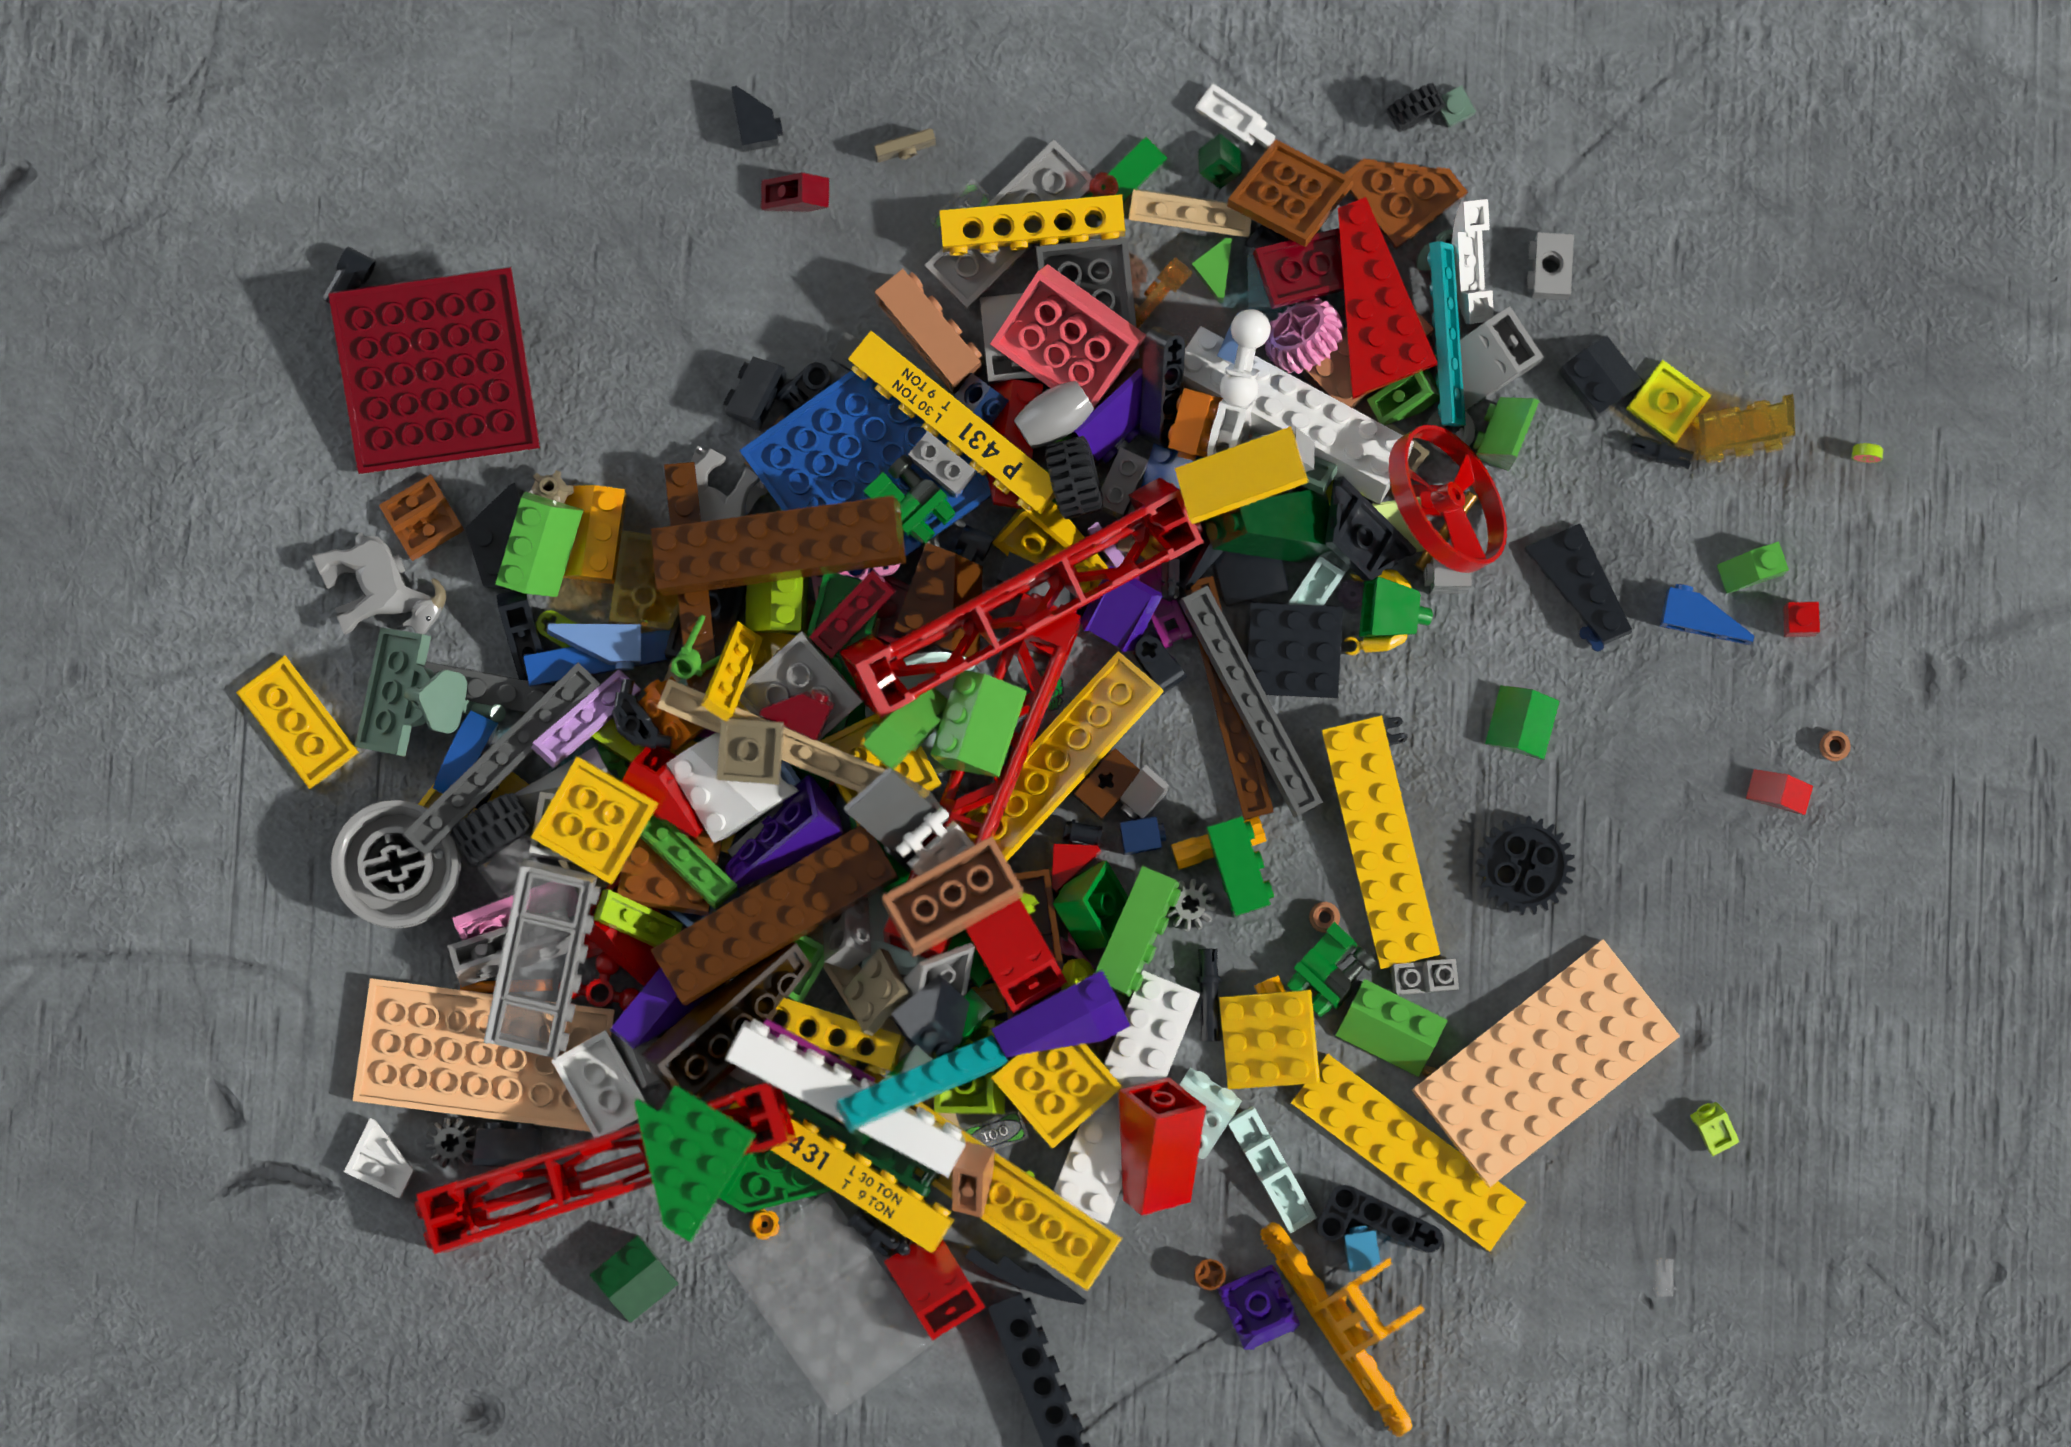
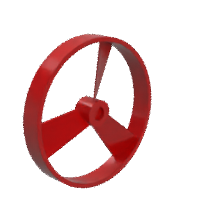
M1422 425L1400 437L1394 443L1389 456L1390 485L1405 523L1421 546L1438 562L1461 573L1478 571L1498 559L1505 548L1507 539L1505 511L1499 492L1489 472L1477 455L1455 434L1436 425ZM1413 438L1433 443L1457 463L1460 468L1454 482H1449L1435 490L1408 467V451ZM1410 478L1433 490L1431 494L1432 504L1444 517L1452 546L1441 537L1426 517L1417 500ZM1470 485L1473 486L1486 519L1488 544L1485 554L1462 507L1465 505L1463 492Z

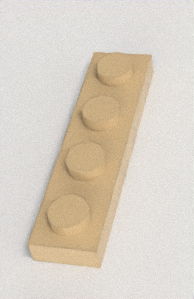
M1134 188L1129 220L1248 238L1252 219L1227 207L1228 202Z

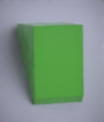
M1225 238L1191 265V270L1217 303L1222 304L1225 295L1232 238Z

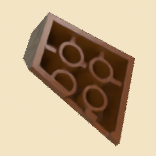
M926 542L893 631L905 636L981 595L983 566L956 553ZM960 628L930 645L953 653L965 633ZM979 633L964 657L967 658L980 651Z

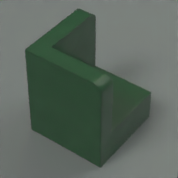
M1220 133L1198 150L1199 174L1217 188L1222 189L1242 173L1241 150Z

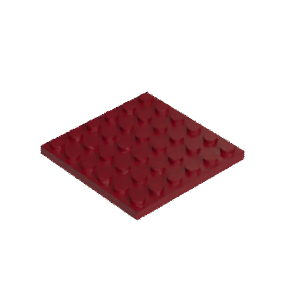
M512 266L328 293L358 474L540 448Z

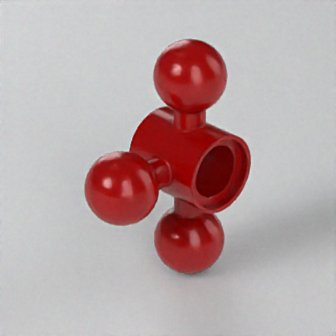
M602 952L595 961V967L600 973L599 979L591 981L588 985H583L581 981L578 993L573 992L572 999H576L580 995L586 996L587 1000L596 1008H607L613 1002H616L625 1011L640 991L635 988H627L621 993L615 991L614 987L609 983L611 975L618 971L620 965L605 952ZM561 980L558 985V990H560ZM601 985L606 986L609 990L608 998L603 1002H596L593 999L594 989Z

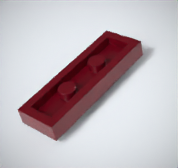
M872 570L809 638L830 658H833L896 590L875 570Z

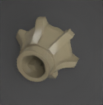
M557 470L553 475L540 476L538 473L533 475L535 482L531 491H528L529 493L561 503H565L566 498L574 493L573 486H567L561 479V472Z

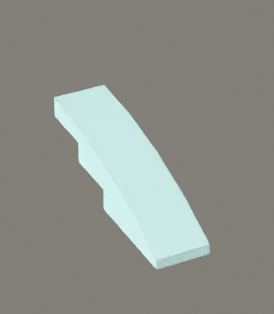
M1333 550L1320 555L1289 603L1325 605L1350 567Z
M1251 1106L1232 1117L1228 1126L1288 1231L1292 1233L1315 1220L1317 1217L1274 1140L1269 1135L1256 1109Z

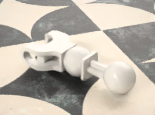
M1244 310L1238 313L1232 321L1231 334L1238 344L1235 364H1230L1225 368L1226 374L1220 383V393L1223 399L1219 402L1217 415L1212 426L1207 456L1217 453L1216 446L1229 444L1230 448L1240 445L1242 440L1249 438L1252 402L1258 394L1256 377L1260 373V370L1252 368L1256 348L1262 346L1268 340L1271 331L1268 318L1258 310Z

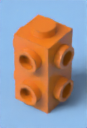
M1184 388L1183 394L1177 400L1176 409L1178 412L1175 423L1169 430L1168 439L1170 442L1168 448L1178 450V457L1195 461L1196 456L1207 457L1212 426L1217 415L1219 402L1223 398Z
M656 679L644 689L646 695L639 701V704L645 709L662 735L673 737L672 748L676 751L693 741L705 728L657 708L668 679L663 682Z

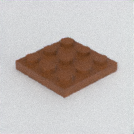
M1275 139L1228 198L1227 207L1306 247L1352 188L1353 179Z
M706 829L697 838L692 835H685L718 866L723 840L713 843ZM639 837L622 867L617 894L649 908L708 916L711 905Z

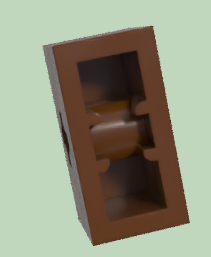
M1116 748L1111 753L1108 752L1096 765L1097 769L1090 776L1087 774L1075 787L1077 791L1074 793V797L1101 821L1119 802L1120 797L1141 771ZM1110 775L1113 787L1110 789L1106 786L1102 790L1099 787L1101 783L1099 777L1107 778Z

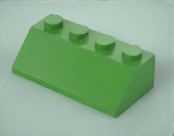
M1142 866L1095 972L1096 974L1102 970L1112 990L1130 997L1132 991L1137 992L1144 977V975L1140 974L1145 963L1149 964L1156 951L1153 943L1157 934L1163 935L1169 918L1165 917L1169 907H1175L1181 895V890L1178 889L1180 884L1177 880L1145 866Z

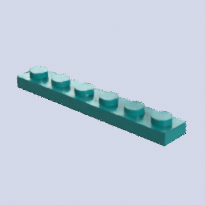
M1442 241L1429 243L1430 252L1427 259L1432 275V282L1430 283V294L1434 305L1432 324L1436 334L1434 354L1438 362L1436 384L1440 392L1438 415L1442 425L1452 427L1466 426L1454 245Z
M993 1035L844 1097L836 1102L835 1107L851 1132L1004 1067L1008 1060Z

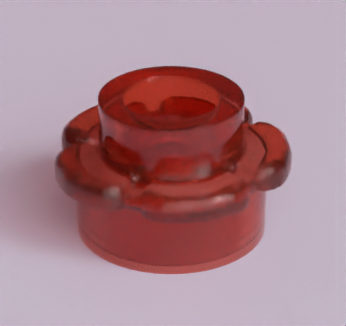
M1099 172L1095 175L1094 179H1091L1089 190L1093 193V197L1116 195L1118 183L1114 176L1108 175L1107 172ZM1102 184L1105 185V190L1101 189Z

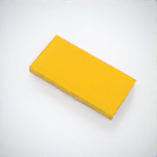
M1291 426L1175 468L1188 517L1192 524L1309 482Z
M285 655L236 692L310 790L359 754V751Z

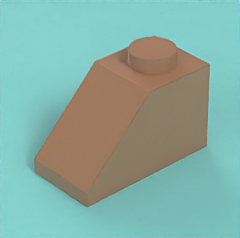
M965 1142L966 1145L953 1167L952 1210L982 1218L994 1171V1148Z

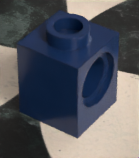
M973 373L968 376L954 395L958 401L990 425L993 424L1009 402L1007 398Z
M1157 817L1122 822L1119 825L1124 855L1161 850V842L1166 841L1164 824H1158Z

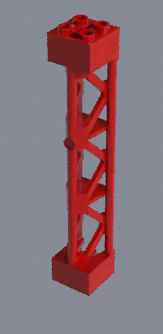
M1159 477L1128 494L1135 511L887 646L870 634L839 651L860 696L864 699V704L880 718H883L916 700L923 693L1152 568L1171 561L1204 543L1200 536V532L1203 531L1200 522L1195 524L1190 522L1181 489ZM1130 535L1135 540V543L1119 567L1078 572L1074 567ZM1148 542H1150L1152 548L1160 552L1138 565L1135 564ZM1108 580L1083 594L1079 585L1080 582ZM1044 582H1047L1050 586V589L1033 614L995 619L989 614V612ZM1064 587L1076 597L1052 612L1050 611L1051 606ZM1022 626L1019 630L998 641L992 630ZM960 628L965 633L946 661L907 666L903 660ZM978 633L991 644L975 654L964 658L965 653ZM936 673V675L909 690L898 679V677Z
M1023 593L1014 616L1033 614L1044 596L1036 593H1031L1029 596ZM1052 605L1050 611L1052 612L1059 607ZM1076 610L1002 650L992 677L1003 681L1015 655L1032 692L1025 696L1019 717L1026 714L1027 716L1020 733L1015 731L1010 742L1013 750L1006 766L1002 767L1000 776H993L994 783L956 800L954 798L965 772L953 770L939 802L941 807L950 815L949 819L943 823V827L946 828L954 821L962 830L977 836L974 845L991 836L994 838L1078 635L1081 616L1076 614ZM1022 626L1010 627L1009 634L1019 630ZM1028 649L1050 657L1043 677L1039 675ZM990 804L983 823L961 816ZM933 834L927 837L922 843L923 847L929 844L937 835ZM911 869L907 882L918 877L913 869ZM889 916L883 930L884 942L910 952ZM953 936L918 954V956L930 959L946 953Z
M770 1082L705 1102L715 1109L735 1102L740 1106L738 1108L718 1111L728 1117H733L734 1121L756 1134L744 1155L765 1152L798 1141L783 1091ZM639 1123L416 1194L418 1201L415 1202V1208L419 1219H424L427 1231L424 1232V1239L428 1249H433L434 1254L448 1253L482 1242V1239L653 1185L651 1176L634 1181L651 1174ZM640 1133L641 1138L613 1142ZM639 1147L641 1151L582 1171H578L576 1167L601 1152ZM581 1152L579 1155L575 1156L574 1158L570 1159L562 1165L553 1161L559 1158H563ZM544 1163L547 1167L543 1169L519 1172ZM641 1164L645 1165L644 1169L610 1183L583 1188L582 1183ZM545 1177L547 1182L485 1201L483 1197L507 1182ZM487 1182L485 1185L468 1194L467 1188ZM551 1193L550 1199L516 1213L489 1218V1213ZM590 1195L575 1201L568 1202L571 1198ZM554 1204H558V1206L540 1211ZM499 1224L484 1230H479V1227Z

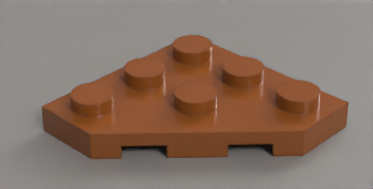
M1364 158L1344 173V175L1353 179V186L1349 192L1356 200L1364 197L1367 198L1381 232L1395 249H1398L1468 194V191L1449 168H1429L1415 164L1379 162L1374 159Z

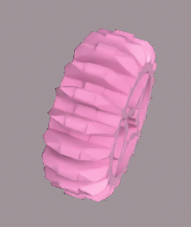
M1320 298L1314 301L1312 299L1305 300L1304 303L1298 302L1293 307L1287 306L1285 312L1278 313V318L1270 322V336L1264 343L1267 356L1276 367L1285 370L1288 374L1293 371L1300 374L1303 369L1311 371L1312 366L1316 364L1321 366V361L1325 358L1330 359L1329 354L1332 351L1338 350L1337 343L1343 340L1341 334L1345 330L1341 316L1327 301H1322Z

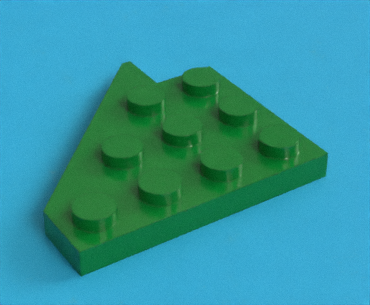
M675 1085L660 1111L639 1098H636L634 1105L663 1226L688 1242H692L756 1134Z
M783 1092L787 1106L795 1111L792 1115L801 1122L805 1118L821 1128L818 1133L828 1139L831 1135L840 1139L846 1144L844 1149L851 1154L854 1153L859 1140L852 1132ZM772 1150L744 1155L719 1198L746 1214L834 1190Z

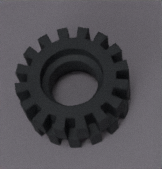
M1429 83L1396 100L1394 104H1391L1386 109V112L1397 131L1402 132L1415 127L1419 123L1421 124L1427 118H1431L1433 114L1443 109L1446 104L1434 83Z

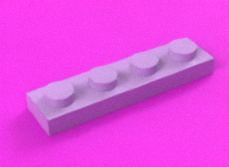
M617 670L532 743V749L551 767L555 768L613 718L611 712L614 709L616 692H620L622 679L629 678L621 670ZM634 683L632 695L638 697L641 689Z

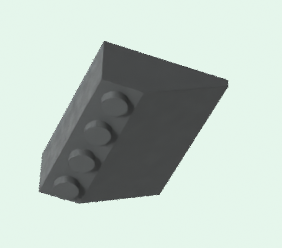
M1127 238L1036 246L1038 271L1049 264L1136 327ZM1139 348L1137 349L1131 360L1140 358Z

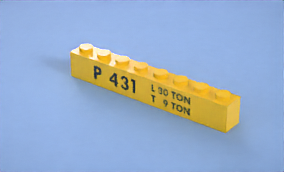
M870 331L848 358L854 364L851 370L864 381L868 377L877 383V386L874 388L888 400L891 396L895 397L901 402L898 408L911 419L917 415L925 421L921 427L935 437L941 434L948 440L946 446L959 457L964 453L971 458L972 461L969 465L982 476L986 472L996 479L992 484L1007 495L1012 491L1017 495L1019 500L1016 503L1029 514L1035 510L1041 515L1055 498L1047 471L874 332Z
M737 1102L732 1103L729 1109L738 1108L740 1106L737 1104ZM788 1107L798 1141L771 1149L773 1152L932 1253L937 1249L954 1221L949 1216L951 1212L949 1209L937 1202L932 1206L923 1200L924 1196L909 1187L906 1189L896 1183L897 1179H895V1176L884 1169L879 1172L871 1167L872 1161L860 1153L856 1152L854 1156L844 1149L846 1144L832 1135L828 1139L818 1133L821 1128L806 1118L801 1122L792 1115L795 1111Z

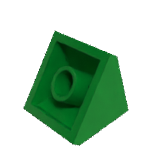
M1500 685L1485 745L1544 760L1560 701L1533 689Z

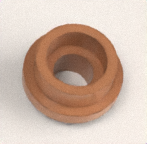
M1830 731L1820 740V752L1827 760L1840 761L1850 752V740L1843 732ZM1831 741L1839 743V751L1833 752L1830 750L1829 744Z
M1320 902L1310 911V924L1316 931L1327 933L1326 930L1333 922L1339 924V910L1332 903ZM1321 912H1327L1330 915L1328 923H1322L1319 920Z

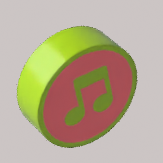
M1870 443L1856 444L1852 447V459L1864 463L1880 462L1883 460V448Z

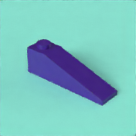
M807 775L794 786L799 791L783 801L782 807L773 817L767 815L762 821L764 827L755 839H747L725 866L726 875L737 885V889L806 858L843 834L839 812L812 776Z
M660 967L614 1023L610 1031L630 1047L636 1049L674 1026L726 983L689 1005L684 1006Z
M1101 970L991 1030L1005 1056L1009 1057L1104 1041L1130 1027V1024L1105 974Z

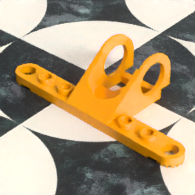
M1276 1222L1266 1225L1260 1231L1261 1240L1265 1241L1263 1244L1268 1245L1266 1248L1270 1249V1252L1276 1257V1264L1373 1409L1379 1411L1383 1422H1386L1384 1424L1385 1427L1389 1426L1388 1430L1389 1432L1392 1430L1393 1435L1397 1437L1403 1436L1412 1428L1411 1419L1395 1396L1392 1385L1383 1378L1377 1369L1376 1361L1371 1355L1367 1354L1365 1349L1412 1320L1425 1310L1424 1307L1420 1305L1384 1327L1358 1286L1391 1265L1392 1259L1390 1257L1328 1296L1323 1282L1314 1275L1308 1266L1305 1255L1296 1248L1286 1231ZM1347 1296L1357 1311L1351 1312L1346 1304ZM1364 1320L1370 1331L1363 1330L1359 1322Z

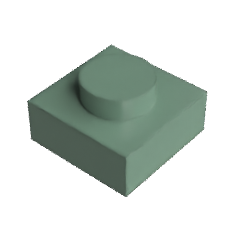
M1462 85L1441 96L1446 105L1439 112L1448 128L1475 115L1476 111Z

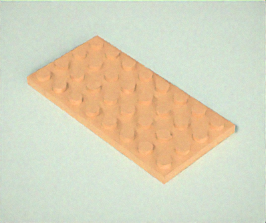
M1603 939L1414 1087L1412 1091L1489 1188L1679 1038L1680 1035Z
M370 978L353 1101L591 1132L553 1065L552 1057L483 1043L493 994ZM506 1004L501 1032L548 1043L554 1015ZM576 1005L572 1022L566 1023L565 1033L570 1034L567 1049L565 1052L561 1051L558 1057L605 1030L612 1039L610 1029L614 1025L615 1010Z

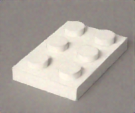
M606 1030L560 1055L556 1060H552L594 1138L620 1130L638 1119L634 1101L636 1098H639L645 1103L647 1102Z

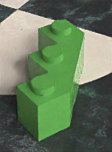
M935 687L923 693L916 700L887 715V719L880 726L877 723L873 724L863 736L866 739L863 743L864 747L887 768L895 769L911 751L915 752L934 731L938 732L948 699Z

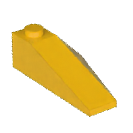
M1051 501L1041 515L1035 510L1029 514L1024 509H1018L992 543L1007 556L1011 552L1038 564L1084 539V536L1070 519H1065L1061 515L1058 506ZM1098 554L1074 566L1078 572L1108 569ZM1101 580L1080 582L1079 585L1082 592L1086 593L1099 586Z

